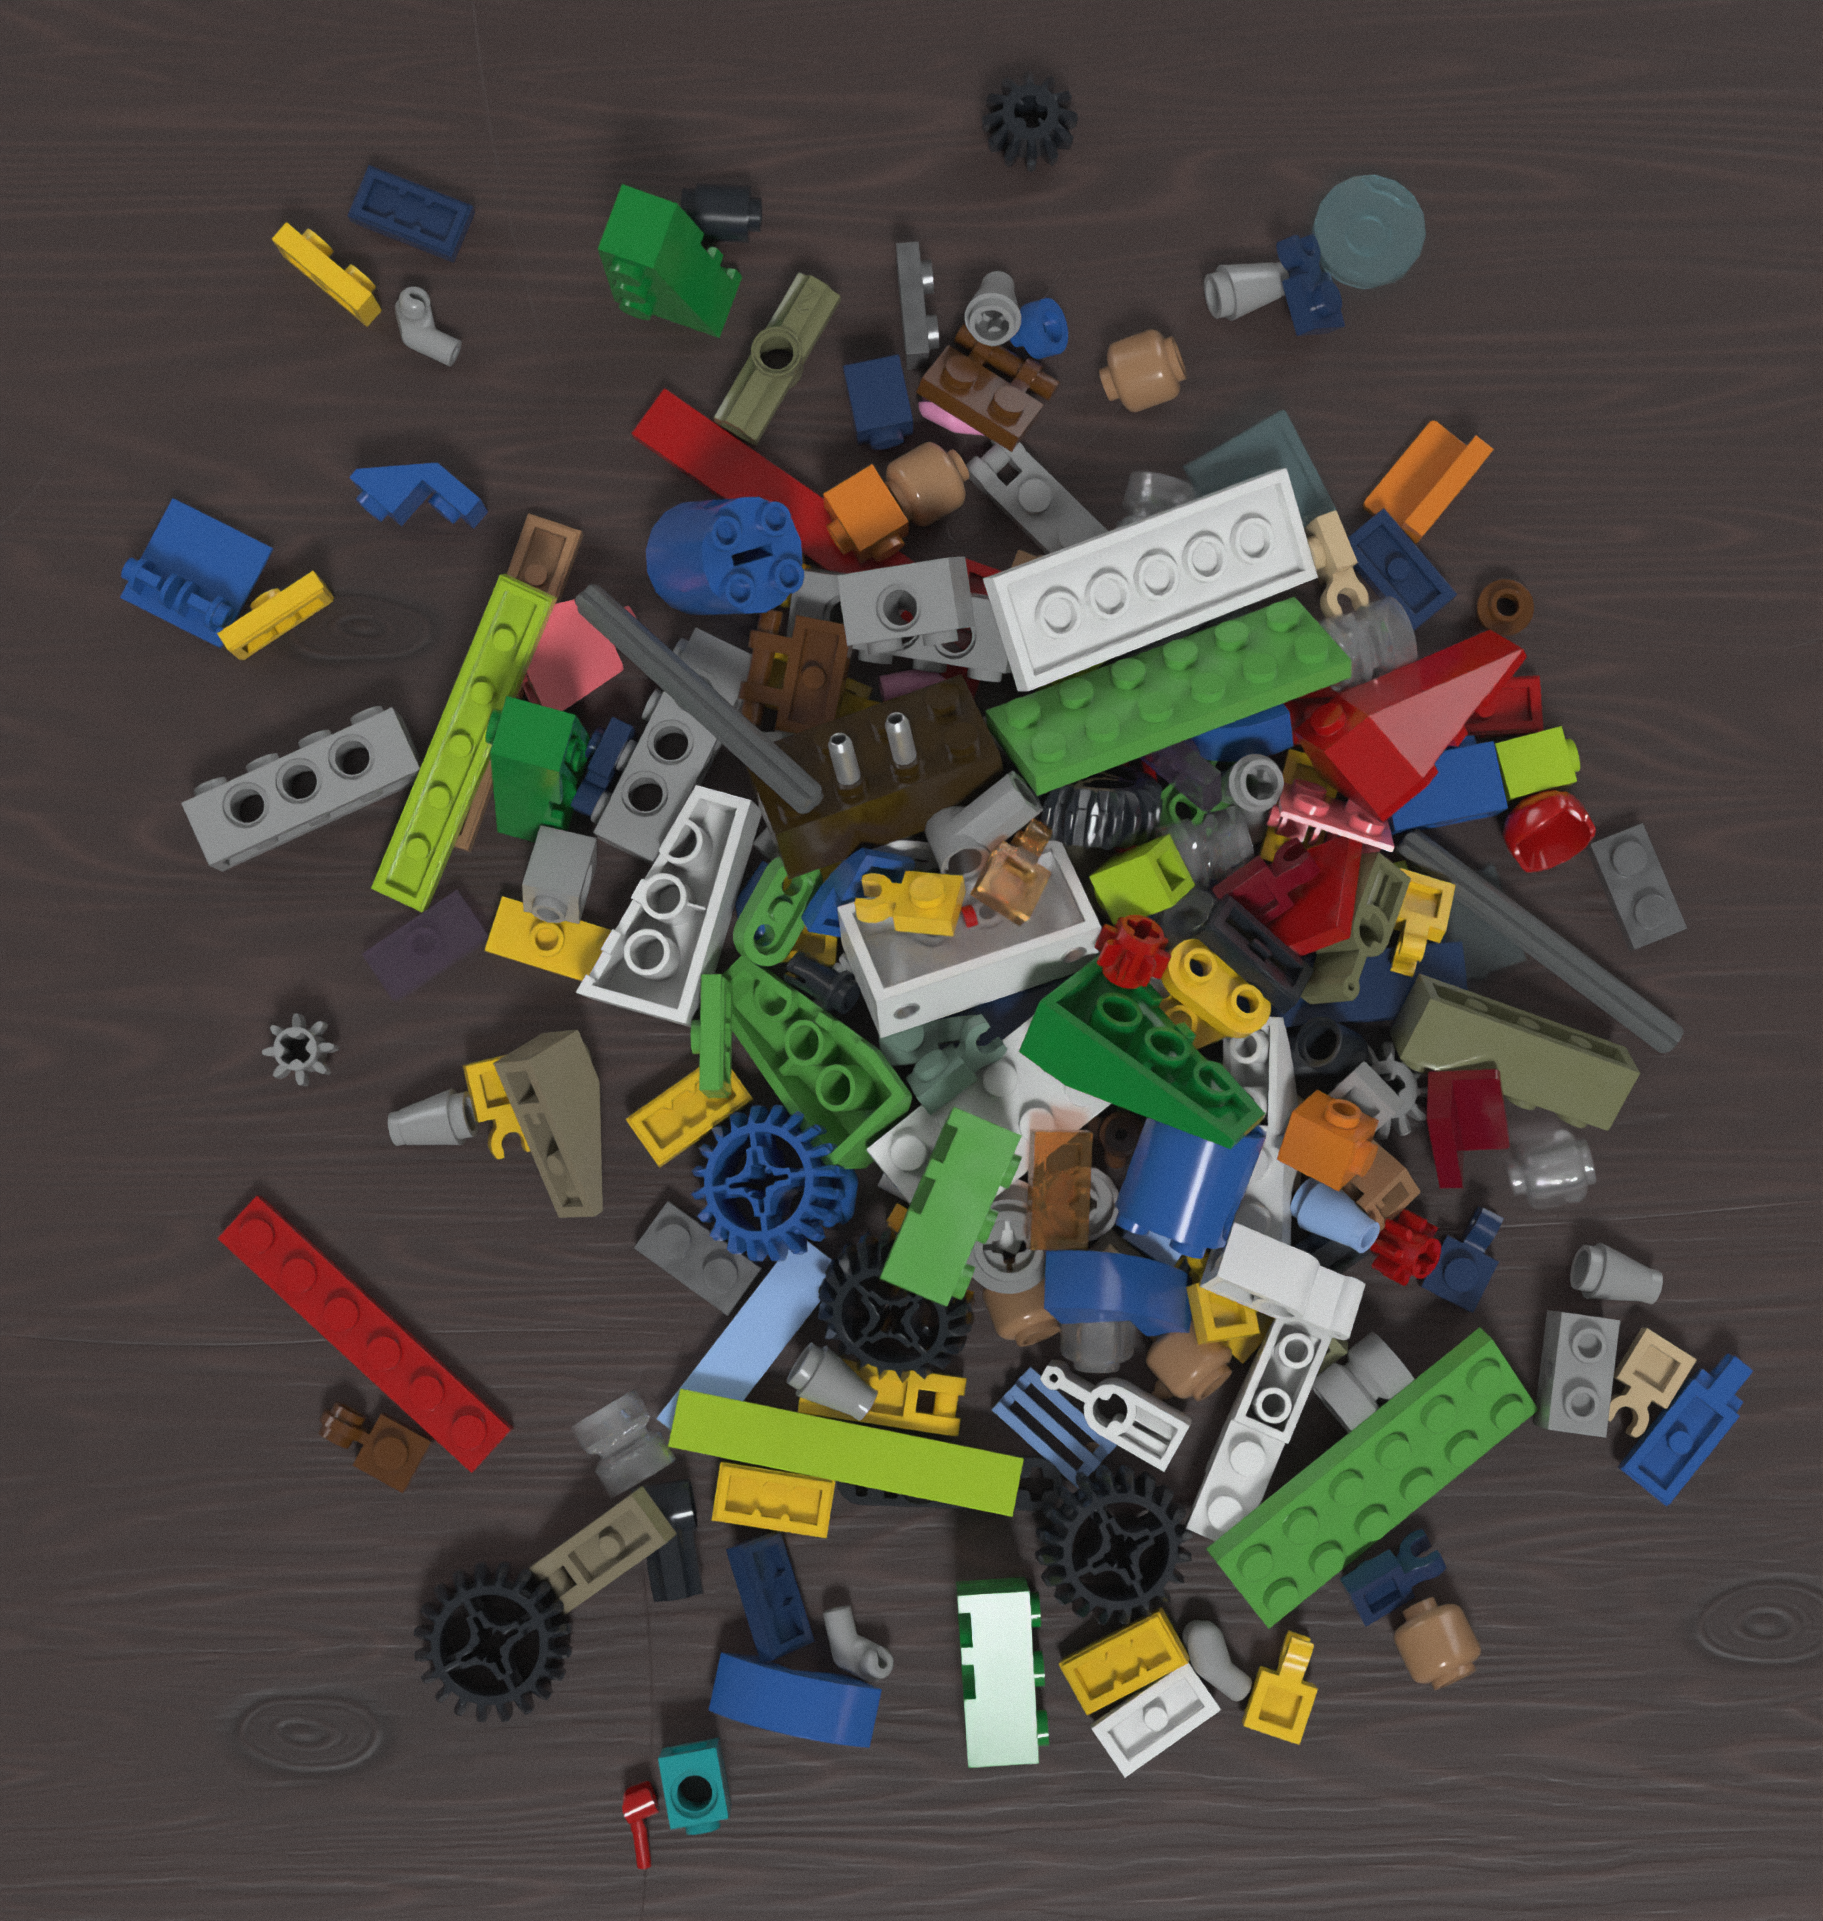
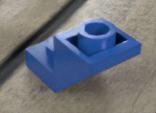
M439 463L356 469L349 477L361 492L355 500L380 522L388 515L402 527L431 493L433 496L429 499L428 503L452 524H455L461 518L474 529L488 513L481 499Z

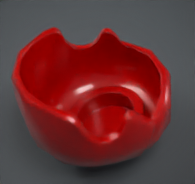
M1547 790L1532 794L1522 799L1507 815L1502 836L1509 853L1516 859L1520 867L1525 872L1532 873L1548 870L1573 858L1590 843L1595 836L1596 829L1584 805L1574 795L1566 791Z

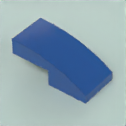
M861 848L850 855L829 875L802 914L801 919L808 932L841 937L837 907L855 902L856 898L868 897L864 896L862 876L876 873L886 876L892 883H902L905 871H912L916 865L913 858L867 848Z

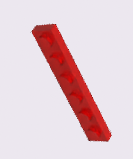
M256 1196L217 1238L471 1473L484 1462L513 1430V1427L262 1196Z

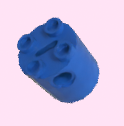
M761 497L682 502L664 512L652 528L646 547L647 573L656 593L671 608L689 615L768 612L782 604L790 594L797 592L804 581L801 539L791 519L789 509L780 502H770Z
M1147 1117L1115 1203V1207L1119 1211L1115 1223L1135 1234L1148 1235L1149 1231L1169 1238L1171 1239L1169 1246L1173 1250L1192 1258H1203L1207 1248L1217 1249L1225 1247L1235 1214L1248 1187L1267 1132L1257 1125L1232 1149H1228Z

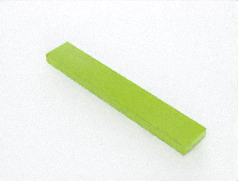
M507 574L499 576L371 889L422 913L428 910L490 761L492 745L485 742V736L491 714L494 709H503L506 696L517 697L557 597Z
M682 1388L679 1391L668 1447L1011 1517H1013L1024 1461L1022 1457Z

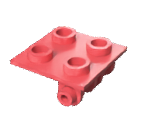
M1294 779L1293 784L1284 782L1278 804L1270 808L1267 816L1266 825L1274 827L1275 834L1291 839L1297 837L1300 842H1303L1309 825L1312 826L1307 842L1311 846L1316 844L1322 829L1328 831L1325 842L1337 838L1338 835L1362 842V854L1380 853L1381 849L1393 852L1394 849L1388 819L1382 823L1350 799H1348V802L1326 796L1327 790L1307 780Z

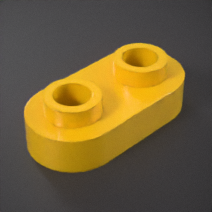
M1199 939L1185 940L1167 952L1172 957L1161 978L1164 987L1174 998L1218 1032L1230 1038H1244L1258 1031L1266 1024L1271 1012V1003L1263 997L1259 989L1247 983ZM1190 959H1194L1202 965V977L1195 975L1191 971ZM1238 995L1243 996L1249 1002V1013L1241 1011L1237 1006L1236 999Z

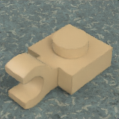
M1337 511L1318 516L1304 528L1319 583L1320 585L1326 583V589L1320 598V607L1324 616L1331 621L1342 614L1341 607L1337 601L1338 594H1344L1350 598L1355 612L1363 609L1369 603V597L1366 588L1359 582L1353 570V566L1358 562Z

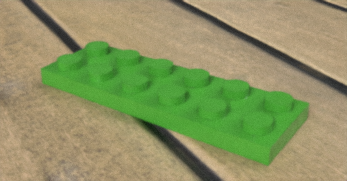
M1295 597L988 709L985 711L987 728L1036 795L1039 796L1351 678L1352 660Z
M1479 1327L1207 1547L1206 1550L1268 1629H1270L1539 1409L1493 1339Z

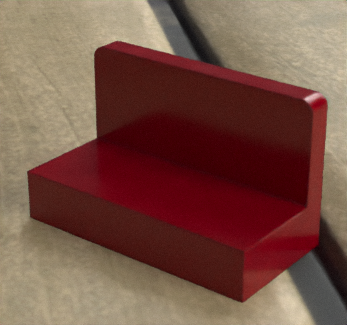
M1497 1069L1428 1072L1427 1123L1440 1189L1463 1188L1464 1151L1501 1150L1510 1147V1133L1501 1074Z

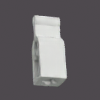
M1233 1222L1225 1247L1211 1249L1199 1287L1268 1316L1285 1321L1302 1322L1325 1332L1333 1338L1344 1341L1350 1338L1365 1283L1320 1266L1319 1261L1315 1257L1300 1249Z
M1052 1359L1040 1378L1047 1388L1051 1390L1060 1388L1084 1402L1085 1419L1089 1427L1097 1434L1165 1472L1193 1419L1127 1380L1118 1377L1106 1378L1095 1386L1071 1372L1069 1365L1062 1360ZM1112 1394L1119 1395L1127 1405V1415L1117 1413L1112 1420L1105 1418L1098 1409V1397L1102 1400H1108Z

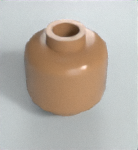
M1154 329L1146 330L1111 344L1107 349L1108 366L1099 369L1100 378L1108 399L1113 401L1120 398L1124 407L1131 412H1139L1176 398L1180 392V381L1187 379L1185 365L1174 337L1171 336L1165 339L1159 331Z
M926 442L891 461L886 469L887 481L884 483L907 520H910L917 526L924 527L936 522L964 504L966 492L963 482L969 479V472L964 461L954 449L945 452L943 448L934 442Z
M1015 1257L1003 1261L1007 1264V1273H1012V1264ZM1045 1277L1031 1289L1015 1294L998 1293L984 1287L982 1297L996 1333L1006 1340H1015L1017 1346L1024 1347L1048 1339L1060 1331L1059 1321L1044 1309Z
M1192 1314L1189 1333L1170 1332L1160 1336H1149L1154 1343L1146 1355L1147 1366L1176 1398L1186 1399L1193 1396L1196 1401H1201L1217 1390L1232 1374V1370L1228 1367L1232 1358L1231 1347L1226 1341L1198 1345Z
M1431 1597L1402 1611L1407 1622L1397 1628L1393 1639L1415 1682L1420 1684L1431 1683L1436 1691L1477 1671L1473 1662L1480 1656L1481 1646L1460 1606L1455 1604L1438 1606L1434 1597Z

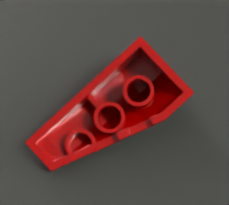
M1489 629L1338 694L1327 704L1317 708L1310 718L1293 731L1320 779L1383 823L1430 784L1438 773L1434 764L1448 745L1455 747L1460 745L1468 734L1464 726L1476 709L1487 707L1494 701L1527 656L1523 648Z

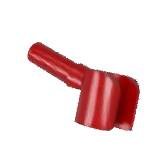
M644 1781L626 1789L622 1805L624 1817L628 1824H630L631 1832H633L637 1869H648L652 1866L647 1825L644 1818L660 1813L659 1802L650 1781Z

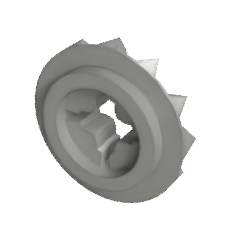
M1012 1199L995 1201L992 1203L991 1208L999 1211L985 1245H991L992 1242L1001 1240L1002 1231L1005 1230V1221H1010V1230H1013L1015 1240L1024 1241L1025 1244L1034 1243V1249H1025V1252L1017 1253L1012 1264V1273H1007V1264L1003 1262L1002 1254L992 1253V1250H983L984 1244L976 1241L967 1263L975 1266L972 1277L986 1289L1003 1294L1020 1293L1031 1289L1044 1279L1046 1251H1056L1054 1232L1046 1217L1032 1205Z

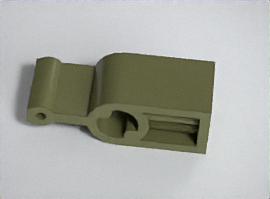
M1381 853L1361 854L1351 936L1349 939L1316 951L1317 956L1312 968L1314 971L1301 995V998L1309 1004L1353 1001L1360 991L1359 978L1366 958L1379 956L1384 952L1389 943L1411 878Z

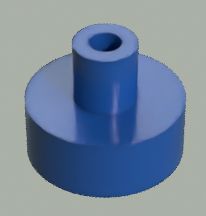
M1050 298L1024 304L1020 309L1021 325L1018 332L1010 339L1011 343L1017 348L1024 346L1026 351L1035 359H1043L1061 354L1067 347L1068 326L1060 306Z

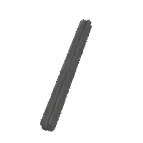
M591 584L583 592L578 593L575 599L578 613L798 813L807 814L820 804L824 796L821 792V785L603 588L599 585Z
M1412 828L1399 841L1395 849L1398 857L1405 860L1406 863L1422 875L1455 884L1454 899L1658 1052L1665 1054L1678 1044L1684 1033L1683 1028L1422 831Z

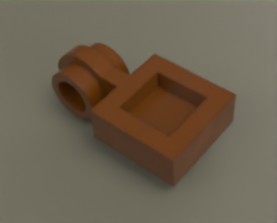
M335 1401L331 1410L324 1409L319 1418L323 1425L318 1434L331 1443L345 1449H349L353 1441L363 1444L352 1466L401 1493L406 1492L435 1440L385 1412L380 1414L374 1427L369 1431L362 1427L366 1417L346 1404Z

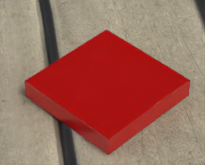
M1340 836L1306 850L1321 871L1310 881L1289 891L1287 895L1294 903V906L1265 925L1299 957L1350 938L1362 842Z

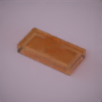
M1030 1129L1026 1247L1028 1249L1088 1250L1093 1132L1088 1130Z

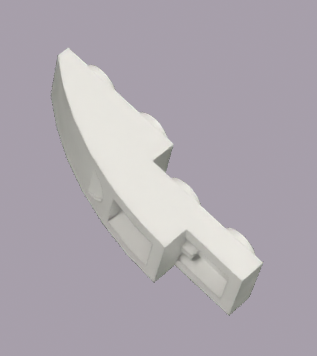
M1269 1017L1261 1029L1247 1037L1237 1039L1227 1037L1223 1039V1066L1265 1112L1262 1121L1258 1125L1267 1132L1259 1158L1233 1222L1291 1246L1292 1213L1290 1206L1292 1192H1296L1301 1186V1172L1276 1159L1292 1111L1298 1107L1294 1067L1283 1017Z
M1274 1318L1241 1385L1204 1470L1206 1475L1185 1523L1186 1529L1216 1541L1260 1505L1285 1443L1289 1444L1331 1342V1336L1299 1321H1285Z

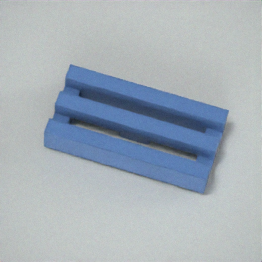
M1030 1366L997 1402L992 1411L1040 1455L1055 1465L1058 1471L1078 1488L1075 1479L1076 1473L1083 1472L1086 1476H1089L1117 1445L1091 1429L1084 1414L1057 1389L1051 1390L1047 1388L1040 1380L1042 1375ZM1031 1383L1099 1444V1447L1093 1453L1024 1392ZM1015 1400L1084 1462L1078 1470L1009 1408Z

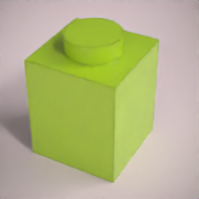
M1562 726L1494 744L1507 804L1521 801L1541 791L1564 790L1577 782L1575 772L1580 771L1578 750L1571 738L1565 740Z
M1170 834L1112 856L1089 876L1094 886L1096 900L1100 907L1108 913L1114 927L1119 917L1133 914L1147 917L1173 907L1195 886Z

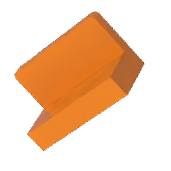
M1430 421L1366 498L1363 508L1373 517L1385 508L1416 545L1494 449L1477 435L1467 446L1437 421Z

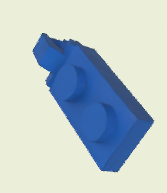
M1726 1354L1710 1374L1700 1368L1692 1378L1689 1377L1685 1381L1668 1408L1661 1411L1617 1468L1665 1506L1670 1505L1740 1417L1737 1411L1743 1404V1401L1735 1394L1753 1370L1735 1355Z

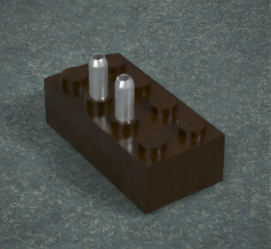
M962 674L774 741L782 751L821 785V792L824 797L820 804L807 814L798 813L746 766L756 801L789 880L845 860L861 848L875 849L925 831L928 820L935 813L952 806H963L966 808L1005 776L1000 752Z

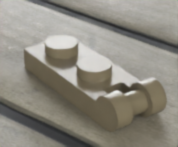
M641 1486L541 1558L529 1569L538 1583L544 1580L551 1585L550 1590L556 1597L553 1602L561 1601L563 1603L564 1609L560 1614L564 1616L666 1544L677 1533L644 1487Z

